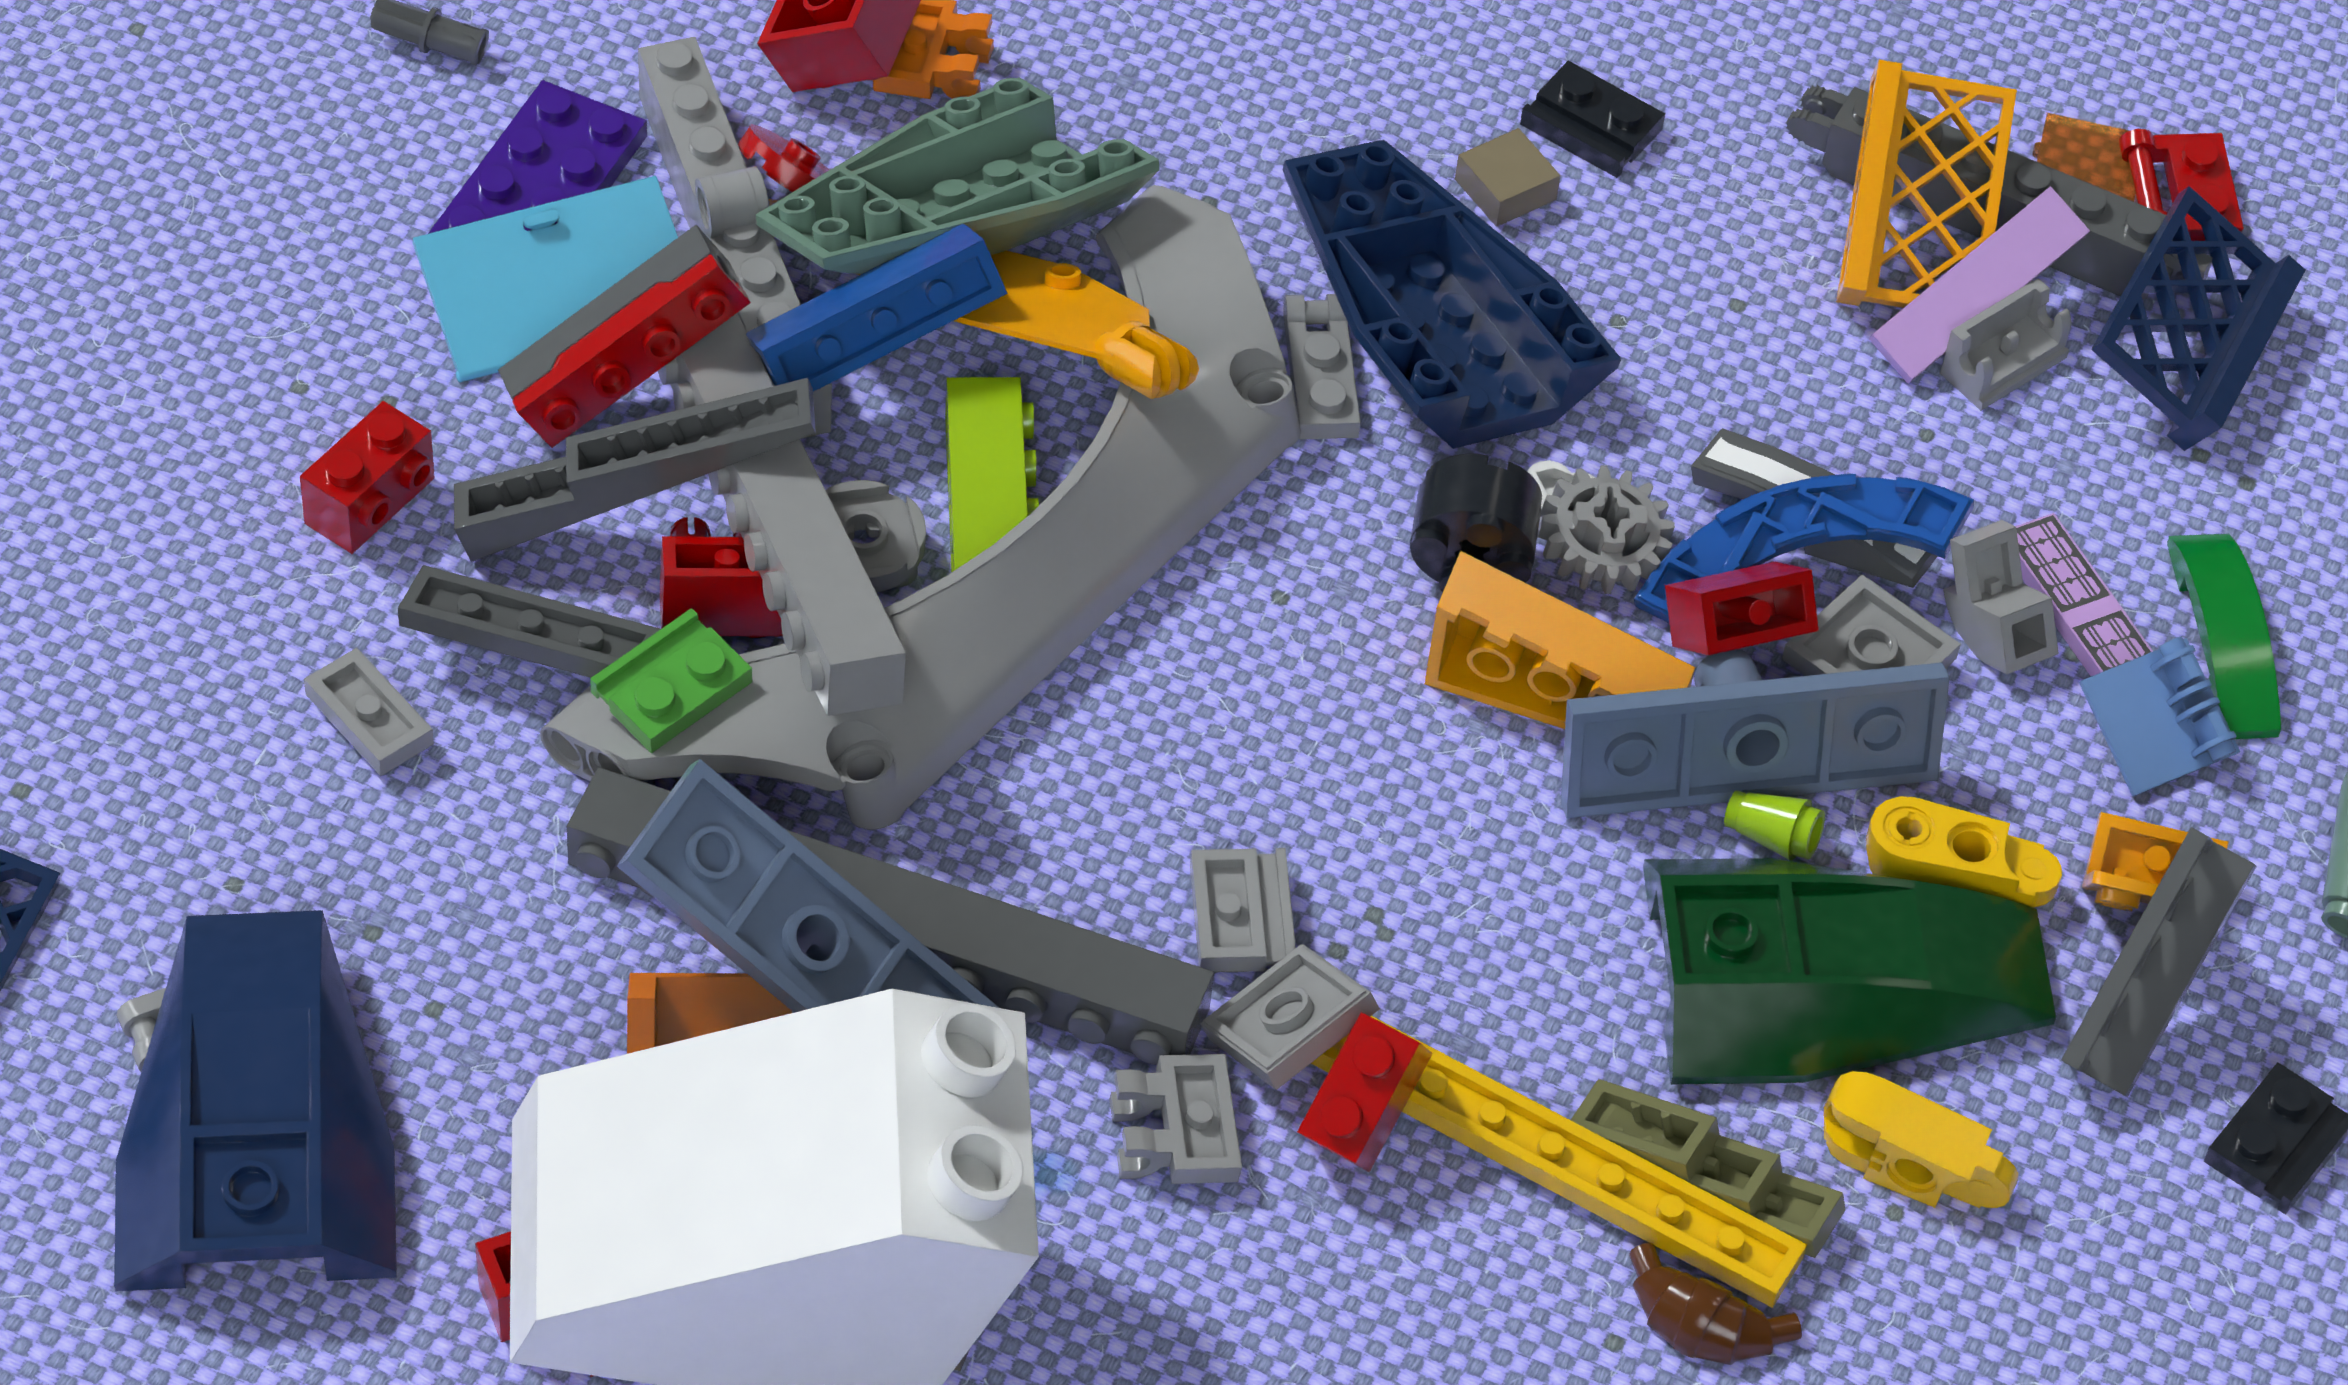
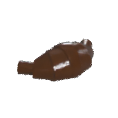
M1645 1243L1638 1245L1629 1253L1638 1277L1633 1283V1289L1648 1319L1647 1325L1682 1355L1732 1365L1739 1360L1771 1355L1774 1345L1799 1340L1802 1337L1801 1324L1796 1313L1767 1318L1761 1310L1733 1296L1730 1290L1703 1277L1698 1279L1687 1272H1682L1672 1267H1663L1654 1244Z

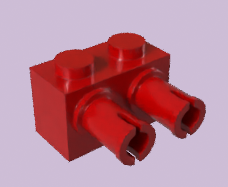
M688 517L677 520L671 526L670 536H662L660 573L661 629L692 608L698 614V620L706 628L711 627L719 636H746L749 638L783 637L781 618L778 611H770L766 605L762 577L759 571L752 572L748 567L744 550V539L741 533H733V537H711L708 524L702 519L694 517V534H689Z

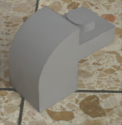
M2000 520L1950 539L1955 585L1943 589L1944 598L1956 631L1973 654L1985 664L2005 674H2010L2058 655L2052 597L2023 584L2016 526Z

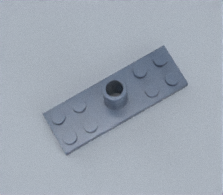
M1736 649L1706 656L1699 663L1695 671L1694 682L1696 687L1567 699L1560 803L1567 819L1729 802L1736 790L1745 793L1792 796L1938 781L1950 677L1943 663H1931L1762 680L1752 657L1745 651Z
M701 759L688 767L617 865L620 870L735 963L737 973H747L794 1013L888 989L903 990L999 1008Z

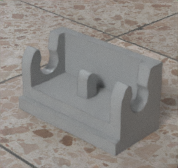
M2039 278L1951 330L1940 374L1980 411L2065 360L2068 356L2069 349L2065 345L2072 323L2070 312L2068 309H2064L2056 314L2054 321L2049 317L2046 311V304L2049 302L2050 288Z

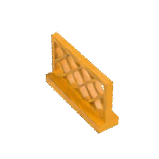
M1878 60L1870 80L1837 290V303L1860 306L1861 302L1865 301L1904 308L1920 295L1916 294V292L1924 287L1926 289L1930 287L1935 279L1953 268L1996 232L2017 89L1902 70L1903 63ZM1909 88L1932 92L1945 110L1923 126H1920L1906 108ZM1949 95L1963 98L1954 103ZM1975 100L2001 104L1998 124L1981 136L1977 134L1960 111ZM1951 117L1970 144L1946 160L1927 133ZM1904 122L1911 134L1901 140ZM1996 137L1992 154L1986 143ZM1915 141H1918L1936 167L1912 183L1897 164L1899 152ZM1976 150L1991 172L1989 181L1970 193L1952 169V166ZM1943 174L1962 200L1937 217L1918 190ZM1894 180H1896L1903 190L1892 197ZM1987 193L1984 211L1976 200ZM1909 197L1928 223L1903 240L1888 219L1890 209ZM1968 207L1982 226L1981 237L1962 250L1943 223ZM1934 230L1953 257L1928 274L1909 247ZM1887 236L1894 247L1883 254L1885 238ZM1899 253L1919 279V281L1904 291L1878 287L1881 266Z

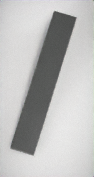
M808 378L566 437L565 457L454 484V530L470 561L473 562L816 434L813 388Z

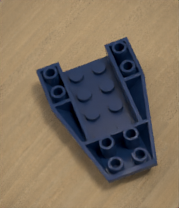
M1384 139L1284 161L1282 171L1290 193L1353 336L1414 414L1452 449L1552 425L1619 367L1620 356L1554 277Z
M323 910L187 916L116 1157L115 1292L186 1288V1264L323 1257L327 1281L397 1278L394 1145Z

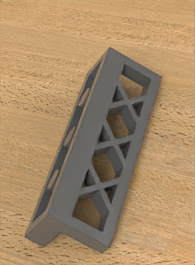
M426 565L421 567L398 606L399 626L590 678L661 630L653 626Z
M2192 827L2190 828L2061 1061L2122 1095L2129 1096L2257 866L2254 863L2213 842L2204 833Z

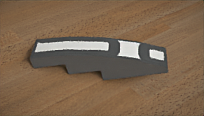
M1723 428L1691 465L1693 484L1740 499H1745L1782 484L1812 477L1835 475L1779 448ZM1841 540L1804 547L1805 554L1911 588L1915 587L1938 557L1921 549L1877 540Z

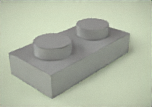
M358 648L353 649L304 678L306 696L380 776L434 745L433 729Z

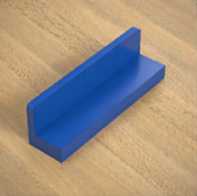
M961 224L748 331L746 336L751 346L761 355L775 386L808 378L814 392L1008 293L984 239L966 224Z

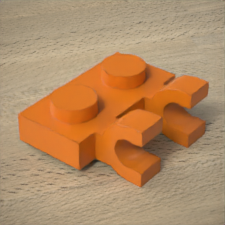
M921 0L888 77L873 80V90L924 99H931L934 87L942 88L943 92L951 99L969 97L979 93L981 89L980 80L974 79L979 62L989 64L994 49V39L988 38L993 23L992 14H958L957 1ZM948 46L955 47L960 53L954 56L945 55Z

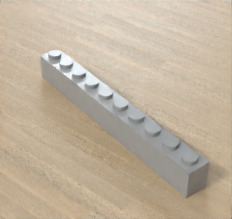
M738 313L658 370L662 384H670L673 389L675 410L774 386L757 351L751 346L746 336L747 331ZM801 440L709 473L713 493L715 495L722 494L726 501V513L731 531L733 533L740 532L744 539V550L749 569L752 572L759 571L762 577L766 605L770 611L777 610L780 615L785 645L789 651L796 650L798 653L805 688L809 692L816 691L826 715L830 716L903 704L906 651Z

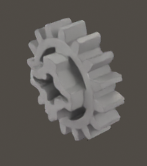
M1600 466L1596 478H1590L1583 468L1576 469L1572 483L1560 478L1556 482L1552 495H1547L1541 509L1540 517L1542 519L1538 531V538L1547 540L1543 556L1545 559L1560 557L1562 562L1557 574L1561 577L1567 576L1573 571L1580 574L1579 588L1584 590L1591 584L1592 580L1601 581V587L1605 594H1611L1615 582L1621 581L1630 592L1634 591L1637 588L1640 577L1648 579L1653 570L1660 566L1661 561L1670 552L1673 544L1670 542L1675 528V522L1664 519L1669 504L1666 500L1652 502L1649 499L1654 487L1650 482L1643 484L1639 488L1631 485V471L1626 470L1618 480L1611 478L1607 466Z

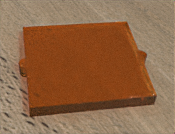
M2052 113L2046 114L2041 142L2035 143L2032 155L2037 158V162L2133 202L2135 200V189L2128 162L2122 159L2119 148V138L2130 130Z

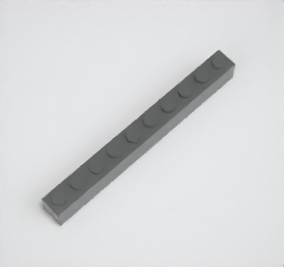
M598 767L566 826L568 864L578 867L581 871L592 877H608L638 887L644 893L652 896L620 870L617 865L671 791ZM786 830L999 1008L1024 1012L1025 1022H1040L1070 1032L1081 1041L1091 1044L1102 1043L1132 1053L1140 1060L1153 1065H1157L1159 1055L1191 1054L1202 1028L1200 1023L1207 1017L1210 1010L1214 971Z

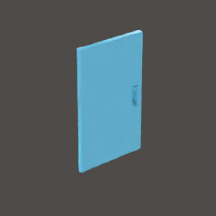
M656 176L414 237L412 244L456 369V379L458 382H464L498 373V369L677 239L678 236ZM524 226L531 229V231L525 230Z

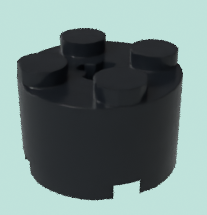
M1473 453L1444 458L1434 463L1426 471L1425 480L1420 484L1417 494L1410 552L1416 565L1426 575L1439 582V588L1442 592L1460 551L1525 583L1531 578L1541 516L1542 492L1534 477L1521 466L1508 461L1506 470L1488 465V455Z

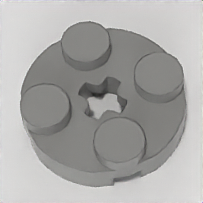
M847 481L826 489L876 593L911 584L918 575V566L924 557L926 544L925 519L918 505L907 495L905 503L901 498L889 494V485L877 481ZM866 530L870 538H878L870 543L852 541L855 531Z

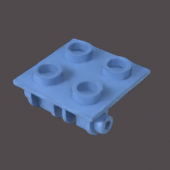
M2182 636L2160 645L2158 650L2079 682L2132 797L2240 753V749L2235 741L2237 736L2234 731H2230L2218 705L2220 703L2219 698L2214 697L2210 688L2212 684L2209 679L2206 680L2194 655L2196 650L2193 645L2189 644L2187 638L2183 639Z

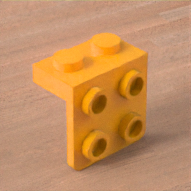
M2100 812L2082 888L2096 892L2094 903L2132 912L2133 909L2139 908L2140 902L2148 904L2188 832ZM2211 838L2213 842L2227 849L2228 841Z

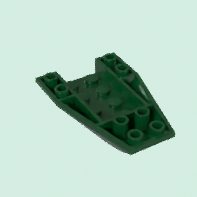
M1775 858L1644 859L1643 872L1649 919L1661 921L1671 998L1664 1025L1671 1085L1804 1083L2050 1026L2055 1023L2056 1012L2036 908L1969 889Z

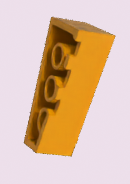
M1460 551L1436 608L1424 684L1565 729L1567 699L1691 687L1695 667Z

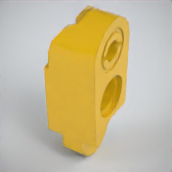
M1899 796L1888 799L1876 807L1866 835V850L1872 874L1969 889L2012 900L2030 907H2039L2050 902L2057 892L2062 877V867L2057 857L2044 849L2043 844L2008 835L2010 823L1916 797Z
M1852 1071L1842 1074L1835 1081L1824 1105V1139L1831 1155L1842 1164L1865 1173L1863 1179L1933 1208L1936 1207L1942 1193L1978 1208L1981 1206L1999 1208L2009 1202L2018 1182L2019 1173L2015 1165L2003 1156L2004 1153L1986 1145L1992 1129L1877 1075Z

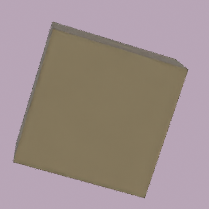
M1517 128L1458 154L1455 180L1490 221L1498 227L1557 200L1561 175L1526 135Z

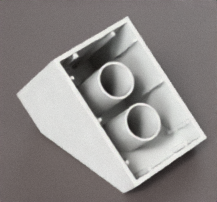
M888 989L539 1075L512 1119L510 1363L653 1385H943L1039 1257L1024 1012L903 990Z

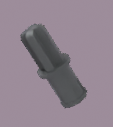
M377 0L370 16L371 27L374 30L418 44L420 52L428 53L432 49L468 61L475 66L480 64L488 45L489 30L480 29L442 16L441 9L436 7L426 11L396 0Z

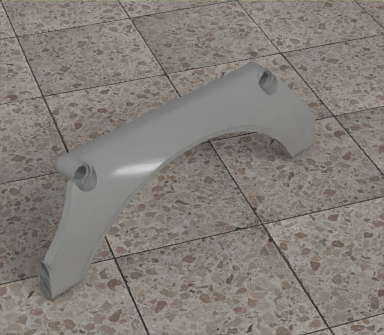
M1153 185L1148 187L1097 233V245L1110 260L1125 290L1126 297L1149 309L1150 328L1188 348L1197 358L1199 372L1196 380L1183 390L1176 389L1172 394L1150 399L1120 382L1113 405L1091 445L1067 477L1028 517L994 545L949 575L884 608L906 651L903 704L827 716L816 691L809 692L805 688L797 651H789L785 644L739 654L752 667V683L653 753H650L610 712L609 705L601 697L597 699L591 693L590 685L541 729V741L550 756L563 768L591 781L598 767L639 781L682 777L691 764L701 759L717 773L764 776L810 785L826 791L842 790L851 822L859 828L867 830L881 829L899 820L908 807L1280 454L1299 439L1301 429L1293 385L1289 376L1286 375L1285 361L1270 315L1230 213L1169 188Z

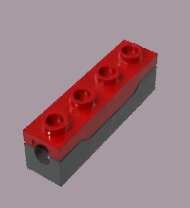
M695 225L510 360L498 371L510 398L513 400L512 402L517 413L553 448L751 302L743 290L729 260L704 232Z

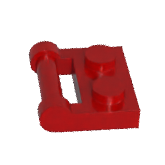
M2133 129L2121 135L2119 138L2120 153L2122 159L2129 163L2138 204L2167 215L2168 212L2163 210L2153 163L2163 162L2172 204L2178 193L2190 186L2242 233L2244 227L2222 133L2153 135L2147 129ZM2187 213L2185 221L2191 241H2205L2201 225Z

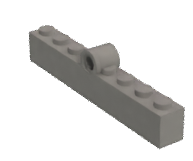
M696 37L638 48L639 98L689 229L697 225L729 260L743 290L751 302L738 312L746 331L748 332L800 306L774 236L757 226L755 214L769 207L763 177L757 166L747 168ZM758 353V355H759V357H760V359H761V361H762V363H763V365H764V367H765V369H766V371H767V373H768V375H769V377H770V379H771V381H772V383H773V380H772V378H771V376H770V374H769V372H768V370H767V367H766V365H765V363H764V361H763L761 355ZM831 383L813 392L816 434L808 437L831 432Z

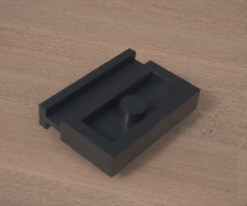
M1568 60L1538 91L1536 100L1531 105L1526 104L1522 108L1520 125L1618 178L1628 161L1632 163L1662 131L1666 113Z
M2277 1062L2210 1145L2203 1162L2257 1197L2261 1198L2263 1194L2279 1204L2277 1210L2286 1215L2347 1138L2348 1113L2332 1104L2334 1097Z

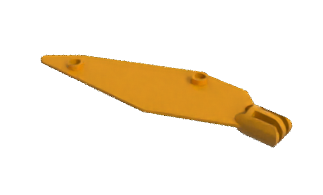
M768 199V200H769V206L772 205V204H774L775 202L779 201V200ZM1011 251L991 255L1008 294L954 320V322L1096 358L1100 368L1111 378L1150 399L1172 394L1176 389L1183 390L1196 380L1199 372L1197 358L1188 348L1150 328L1148 308L1081 273V269L1075 265L1055 263Z

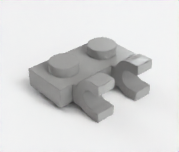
M1226 1054L1159 1055L1156 1072L1145 1073L1140 1070L1131 1069L1116 1070L1114 1077L1116 1091L1111 1092L1109 1098L1112 1122L1138 1120L1146 1117L1153 1110H1161L1164 1129L1156 1130L1139 1126L1123 1127L1122 1138L1124 1148L1118 1149L1117 1153L1120 1179L1141 1178L1155 1173L1161 1167H1169L1171 1184L1239 1181L1242 1163Z

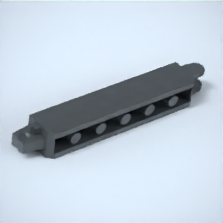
M1812 85L1810 88H1807L1800 100L1802 101V110L1797 108L1796 111L1791 113L1786 122V129L1789 130L1788 134H1791L1793 139H1798L1799 142L1803 141L1805 145L1825 152L1822 164L1832 177L1854 185L1869 92L1854 87L1849 96H1846L1832 89L1826 90L1824 86L1819 87L1817 85L1814 87ZM1908 109L1920 126H1923L1932 119ZM1904 122L1901 140L1911 134ZM1941 123L1927 133L1946 160L1970 144L1961 130ZM1915 141L1898 154L1897 164L1912 183L1936 167L1918 141ZM1987 142L1986 146L1993 154L1995 144ZM1976 150L1952 166V169L1970 193L1989 181L1991 170ZM2008 150L1996 231L2051 186L2090 232L2049 267L2121 297L2166 215ZM1943 174L1918 190L1937 217L1962 200ZM1894 180L1892 197L1903 190L1896 180ZM1987 193L1976 200L1984 211ZM1909 197L1899 203V205L1919 212ZM1968 207L1944 222L1971 235L1981 237L1982 226ZM2205 253L2195 254L2202 280H2206L2213 257ZM2164 254L2163 258L2169 279L2184 280L2177 254ZM2142 293V299H2147L2150 293Z

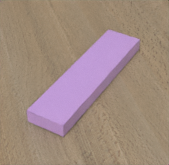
M2050 186L1875 331L1869 340L1909 384L1945 354L1951 330L2029 284L2081 241L2090 230Z

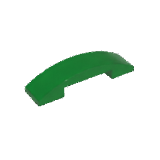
M2229 533L2169 536L2167 547L2179 591H2188L2210 674L2208 678L2212 684L2210 688L2214 697L2219 698L2220 703L2218 705L2230 731L2235 732L2237 736L2235 739L2279 738L2281 717L2273 651L2261 599L2246 558Z

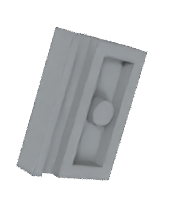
M1256 848L1191 850L1190 875L1199 967L1214 971V973L1265 971L1266 966L1275 965L1296 948L1286 848H1276L1275 854H1257Z

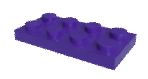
M542 80L428 234L611 187L646 139L647 120ZM524 226L525 230L531 231V229Z

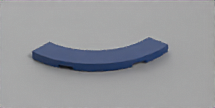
M1839 474L1812 477L1782 484L1751 495L1715 515L1713 521L1696 531L1687 540L1683 539L1661 561L1660 566L1650 574L1634 598V605L1636 608L1669 623L1665 585L1761 565L1784 553L1823 542L1877 540L1921 549L1945 559L1951 549L1950 539L1958 537L1974 508V499L1945 487L1903 477H1896V480L1856 477V474Z

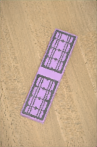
M2055 513L2016 526L2022 579L2027 586L2052 597L2055 627L2090 676L2153 652Z

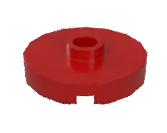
M751 124L738 143L740 151L747 159H752L756 152L766 161L761 168L766 171V175L791 192L796 191L830 170L819 162L821 157L802 142L793 138L788 141L758 125Z

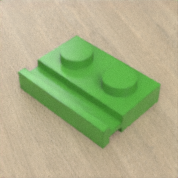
M691 608L591 677V693L597 699L601 697L609 705L610 712L650 753H653L751 684L752 667L711 627L706 628L698 620V614Z

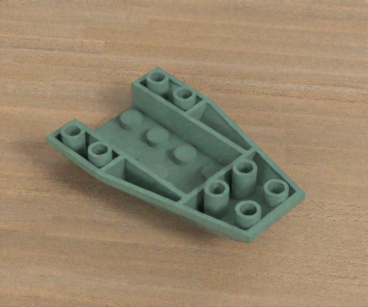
M1020 77L1006 78L996 82L990 89L969 97L953 98L946 102L944 107L921 115L755 214L757 226L824 270L842 273L863 274L961 224H966L982 237L990 255H994L1031 242L1128 202L1160 170L1159 159L1124 138L1105 141L1098 146V149L1082 155L1057 140L1053 97Z

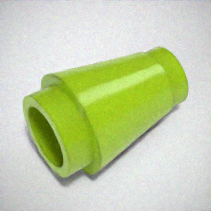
M1739 790L1734 791L1724 817L1725 827L1736 830V832L1790 861H1793L1797 856L1807 860L1813 856L1820 842L1825 823V812L1812 807L1810 799L1752 792L1745 793Z

